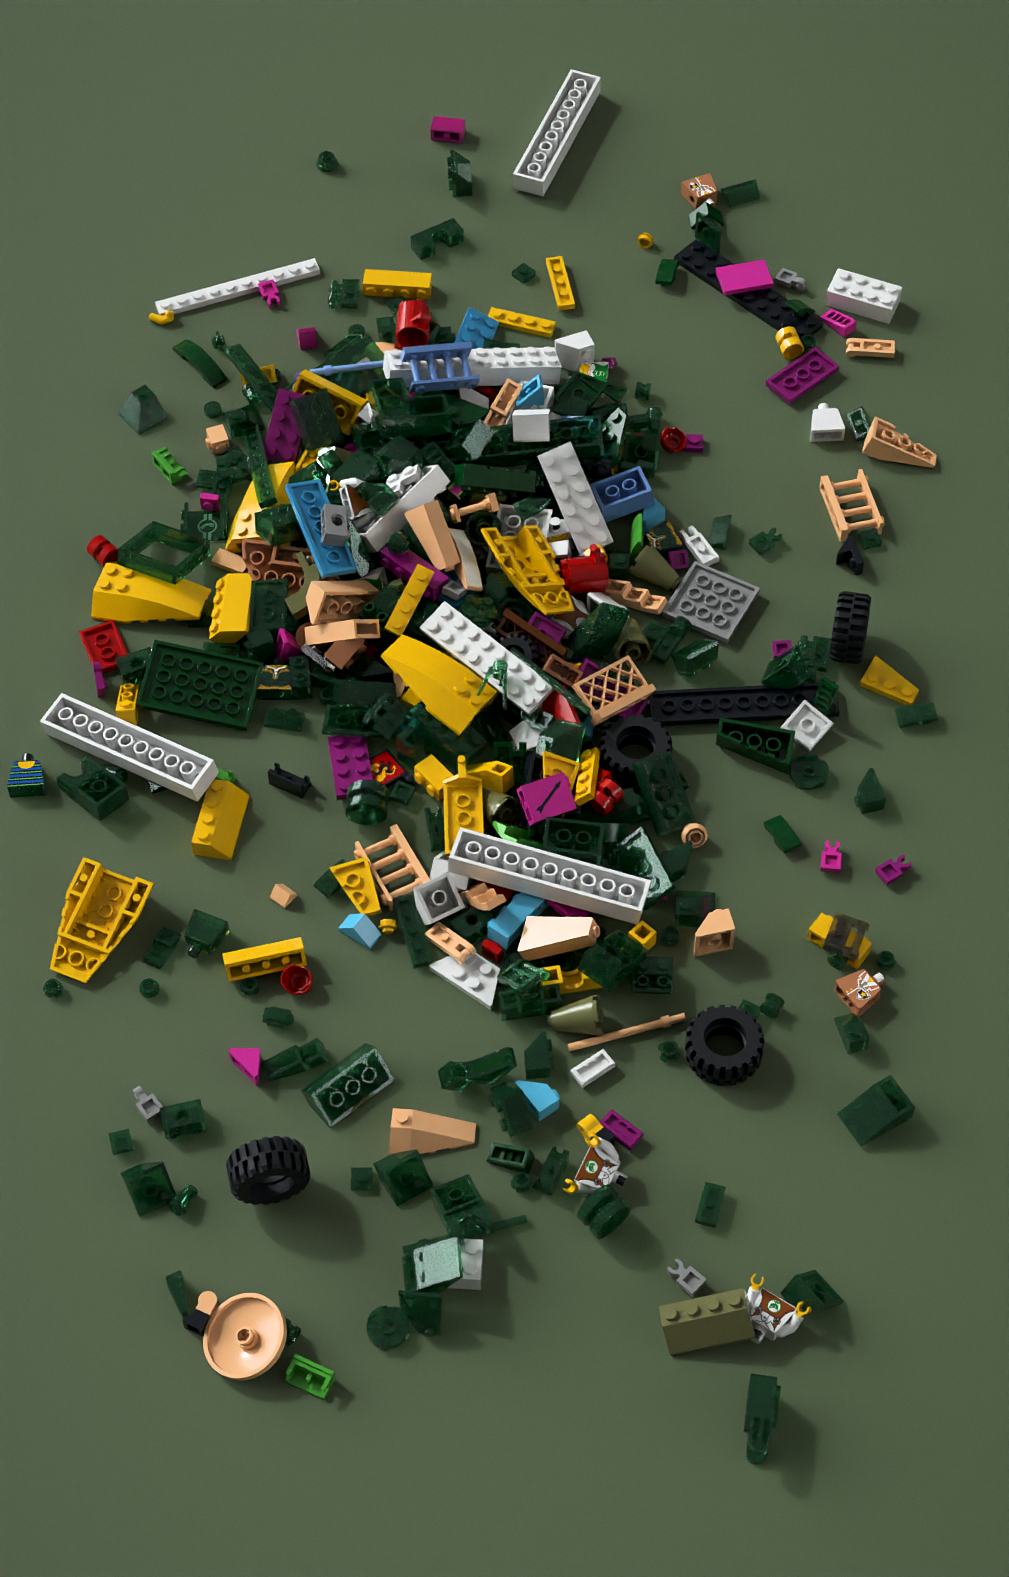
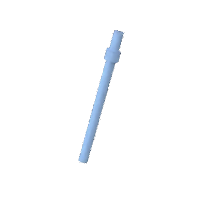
M384 360L334 367L327 365L323 366V368L310 369V372L316 375L332 376L334 373L383 368Z

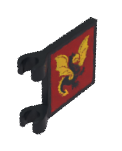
M388 749L369 759L374 790L383 803L390 800L386 787L398 780L403 779L409 788L415 786L414 776L400 764Z

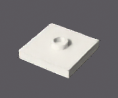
M804 700L781 728L795 731L794 740L810 752L834 723Z

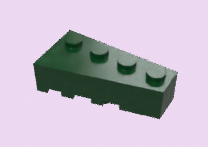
M440 390L421 394L416 393L414 395L415 410L466 444L478 435L482 428V423L490 412L487 408Z
M464 463L455 466L454 487L461 488V491L471 492L472 490H476L478 494L495 492L497 497L508 495L509 499H518V496L535 492L536 471L529 470V472L521 473V469L503 471L504 467H489L487 469L485 465Z
M720 718L716 745L788 775L795 731Z

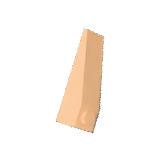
M878 417L874 418L864 441L862 453L878 460L929 468L935 467L937 457L935 453L920 443L915 444L910 441L909 436L906 433L902 435L897 432L893 424Z
M393 1108L389 1157L414 1158L419 1154L428 1152L432 1154L436 1153L437 1150L472 1145L475 1143L476 1123L417 1110Z

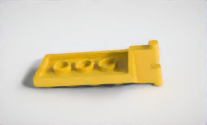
M463 755L458 757V775L443 780L445 857L450 856L460 827L484 834L482 779L466 773V759Z

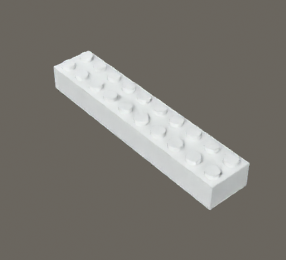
M570 70L513 173V189L539 196L545 195L600 93L601 77Z
M554 347L472 349L469 357H467L472 376L480 375L477 386L504 385L507 378L519 384L520 380L529 382L538 374L542 377L543 385L559 384L562 366ZM402 350L384 351L383 371L389 388H410L412 381H414L410 363L401 362L400 355ZM450 358L455 377L465 376L460 358ZM435 359L434 364L438 379L448 378L444 361L442 359ZM417 361L421 380H430L427 361Z
M63 693L60 694L40 720L46 734L197 802L219 773L213 759Z
M461 827L449 856L447 870L451 873L636 925L640 921L651 880Z

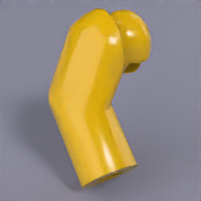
M167 310L163 316L151 313L149 321L160 325L170 323L174 320V312Z

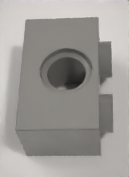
M324 504L321 512V542L323 545L343 547L345 541L349 540L350 529H347L349 514H347L346 506Z

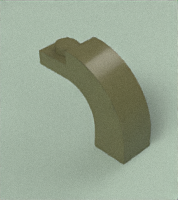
M302 551L295 555L304 571L305 579L303 586L297 593L285 599L296 620L309 613L306 595L311 581H324V578H321L316 563L313 564L310 556H305Z

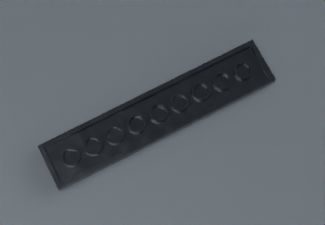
M697 239L674 256L675 260H679L680 266L723 294L716 275V268L734 265L732 262ZM771 288L726 295L729 299L777 331L788 326L794 327L802 344L823 327L821 321L807 312L801 317L785 304L788 299Z
M820 682L654 691L649 696L650 716L654 719V722L658 721L663 726L719 723L720 718L737 721L788 719L804 700L813 706ZM838 697L836 708L826 717H839Z

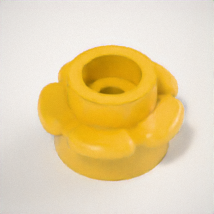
M643 233L638 236L640 247L646 249L652 246L654 239L650 234Z
M393 919L380 920L378 929L382 930L383 934H393L397 930L396 921Z

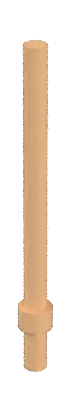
M684 1013L670 1017L668 1015L662 1016L659 1020L567 1044L568 1050L571 1052L660 1027L665 1029L671 1027L672 1024L686 1021Z

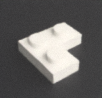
M418 464L413 467L409 466L403 472L388 477L384 492V498L387 503L402 496L404 486L420 479L421 469Z

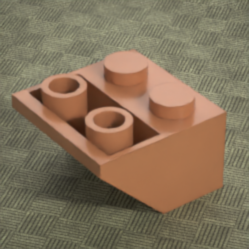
M362 638L337 640L324 656L341 670H350L355 664V657L357 655L361 656L368 648L365 646L368 642Z

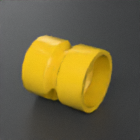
M784 327L777 332L775 339L784 358L795 359L803 353L804 346L794 327Z

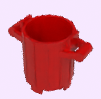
M423 299L402 301L399 304L394 348L403 350L404 347L427 345L432 317H430V309Z
M596 544L590 545V556L560 560L559 575L560 578L564 579V589L569 594L606 592L609 581L608 567L605 560L607 556L601 552Z

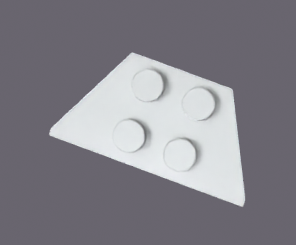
M477 953L473 956H468L466 962L462 965L451 956L429 965L430 971L489 1010L493 1008L494 995L500 974L499 967Z

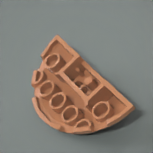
M245 538L242 541L243 561L246 563L250 577L266 592L278 597L288 598L297 593L303 586L305 575L295 554L302 551L305 556H310L313 564L315 563L308 548L279 545L277 542ZM337 576L326 577L324 581H334Z

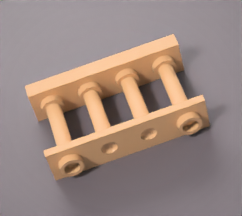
M862 469L858 470L857 479L838 483L830 482L828 475L821 476L819 488L840 542L846 541L848 533L852 530L875 526L879 535L882 533V527L885 526L884 517L880 516L868 486V477L864 475ZM859 486L861 493L840 497L834 493L835 490ZM863 499L866 503V506L843 510L840 508L841 503ZM869 513L872 519L850 524L845 521V517Z
M495 492L482 497L481 502L460 509L457 508L456 504L447 507V512L453 525L461 522L460 517L479 511L485 512L488 515L500 510Z
M397 824L390 827L389 838L364 849L359 841L355 842L356 850L354 851L357 860L390 845L397 847V853L377 862L371 863L368 858L374 884L380 893V900L383 906L387 905L390 912L394 910V899L412 892L414 887L430 880ZM398 860L406 862L405 868L380 878L376 870ZM408 874L414 876L415 882L391 893L384 886Z

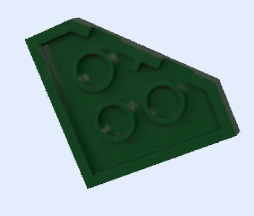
M619 408L600 425L603 431L592 454L594 459L611 460L612 469L621 461V446L625 444L627 435L625 429L630 422V419Z

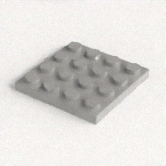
M694 561L663 609L662 616L728 644L758 596L760 588Z

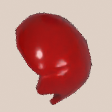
M666 427L661 433L660 444L666 452L678 453L686 446V436L677 427Z
M292 964L282 972L281 984L288 993L301 996L310 991L313 985V975L306 967Z

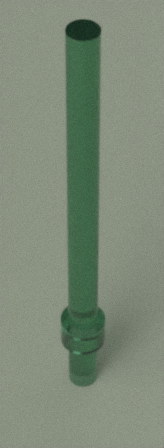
M515 647L510 649L512 654L532 668L547 684L565 697L570 705L580 709L586 715L590 713L591 708L584 704L578 695H573Z
M526 1215L429 1240L427 1238L420 1239L417 1243L402 1246L404 1255L421 1251V1253L429 1251V1248L448 1244L459 1239H467L527 1223Z

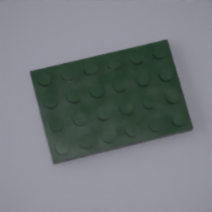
M154 640L136 708L247 731L264 663Z

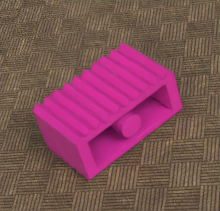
M433 116L430 128L431 140L462 143L466 130L465 119Z

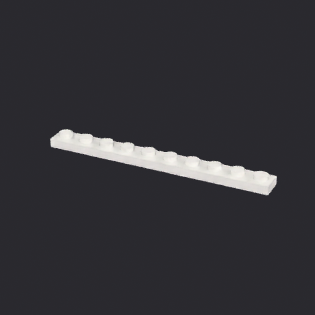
M315 258L156 301L155 305L160 316L165 315L167 310L177 314L259 291V283L274 279L276 286L316 276L320 274V269Z

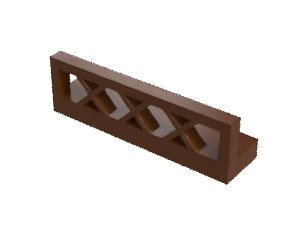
M509 609L504 611V618L495 631L505 638L507 634L525 633L529 639L533 638L536 640L534 644H541L544 647V652L539 656L543 664L548 659L547 655L556 654L563 660L569 655L566 648ZM507 621L514 626V632L506 633L501 629Z

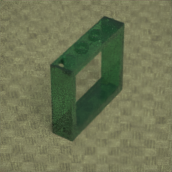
M152 521L119 548L117 564L176 585L198 565H201L205 559L210 557L211 541ZM157 541L191 554L177 566L140 553Z

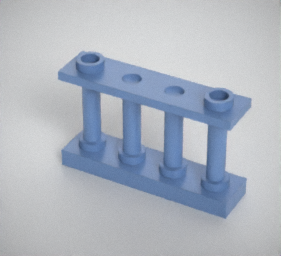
M471 341L404 347L400 355L401 362L410 363L414 378L409 388V393L421 394L428 391L460 388L472 389L477 387L480 375L472 376L467 359L472 350ZM450 358H460L465 376L455 377ZM435 359H442L444 361L448 378L438 379L434 364ZM417 361H427L430 380H421Z

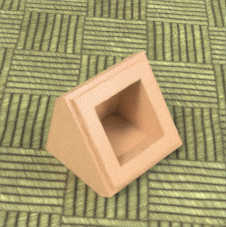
M275 884L270 899L286 908L298 894L284 884Z

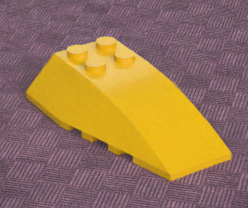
M294 462L261 466L253 478L231 524L225 547L226 551L241 553L243 538L261 541L268 540L269 542H277L279 545L290 546L297 517L285 491V486L296 481Z
M538 525L523 526L520 532L514 536H501L496 527L482 528L480 530L506 576L533 606L545 615L573 613L575 611L569 593L564 589V579L560 578L559 565L555 564L556 556Z
M121 561L109 562L105 564L93 590L91 617L92 619L114 620V622L125 624L139 620L141 623H145L148 620L157 619L159 622L166 621L167 619H175V621L199 620L211 594V589L149 565Z
M403 634L380 656L396 675L399 674L402 677V682L405 686H409L415 692L414 696L418 701L422 700L426 705L425 709L458 736L470 726L473 718L487 703L490 705L501 694L468 667L442 652Z
M83 857L66 892V902L61 914L62 920L58 928V939L54 947L50 970L86 984L138 920L154 883L139 877L133 880L104 869L101 863Z

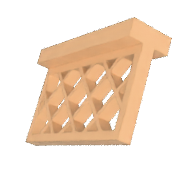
M629 655L572 686L593 717L590 721L594 727L648 698L656 690L653 683L648 685ZM626 662L630 668L629 672L621 669L623 663ZM608 671L616 672V679L608 677ZM620 675L629 677L628 683L620 681ZM595 678L603 680V686L594 684ZM632 679L638 680L641 686L636 687L632 685ZM607 682L615 684L614 691L606 688ZM580 686L590 687L589 694L584 693ZM619 686L627 688L626 695L618 692ZM593 689L602 691L601 698L593 696ZM605 693L614 696L613 702L605 700ZM592 700L600 703L598 710H595L592 706Z

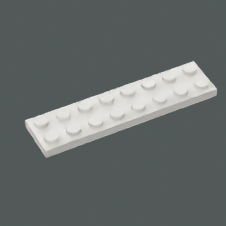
M445 601L420 626V630L529 716L555 689L554 685Z

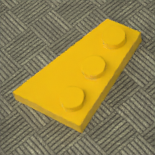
M876 655L859 685L908 707L913 705L919 693L918 688Z
M543 751V779L564 772V775L570 781L569 788L572 793L580 763Z
M367 857L329 867L360 914H365L368 917L382 912Z

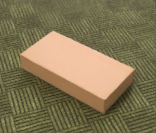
M219 548L211 560L213 566L232 573H246L248 570L242 556Z

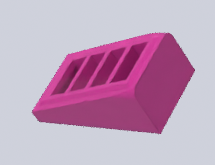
M830 309L820 316V320L843 338L856 329V320L834 309Z

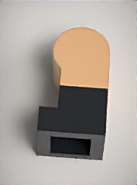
M205 1291L200 1294L198 1305L192 1316L186 1313L182 1320L185 1329L204 1336L208 1320L219 1307L215 1293Z

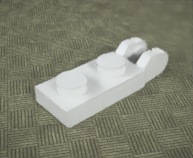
M694 526L688 527L691 537L684 530L678 532L682 542L685 543L699 563L710 566L719 562L717 553Z

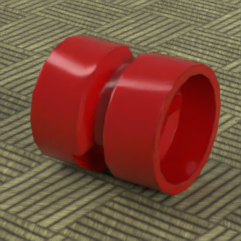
M103 535L94 537L87 546V553L103 567L106 563L119 561L121 557V551Z
M604 779L598 786L599 791L595 790V798L588 802L597 812L607 815L614 807L613 803L617 804L624 796V792L612 780Z

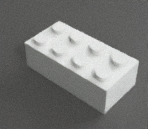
M838 268L827 290L825 305L890 324L900 302L902 287Z

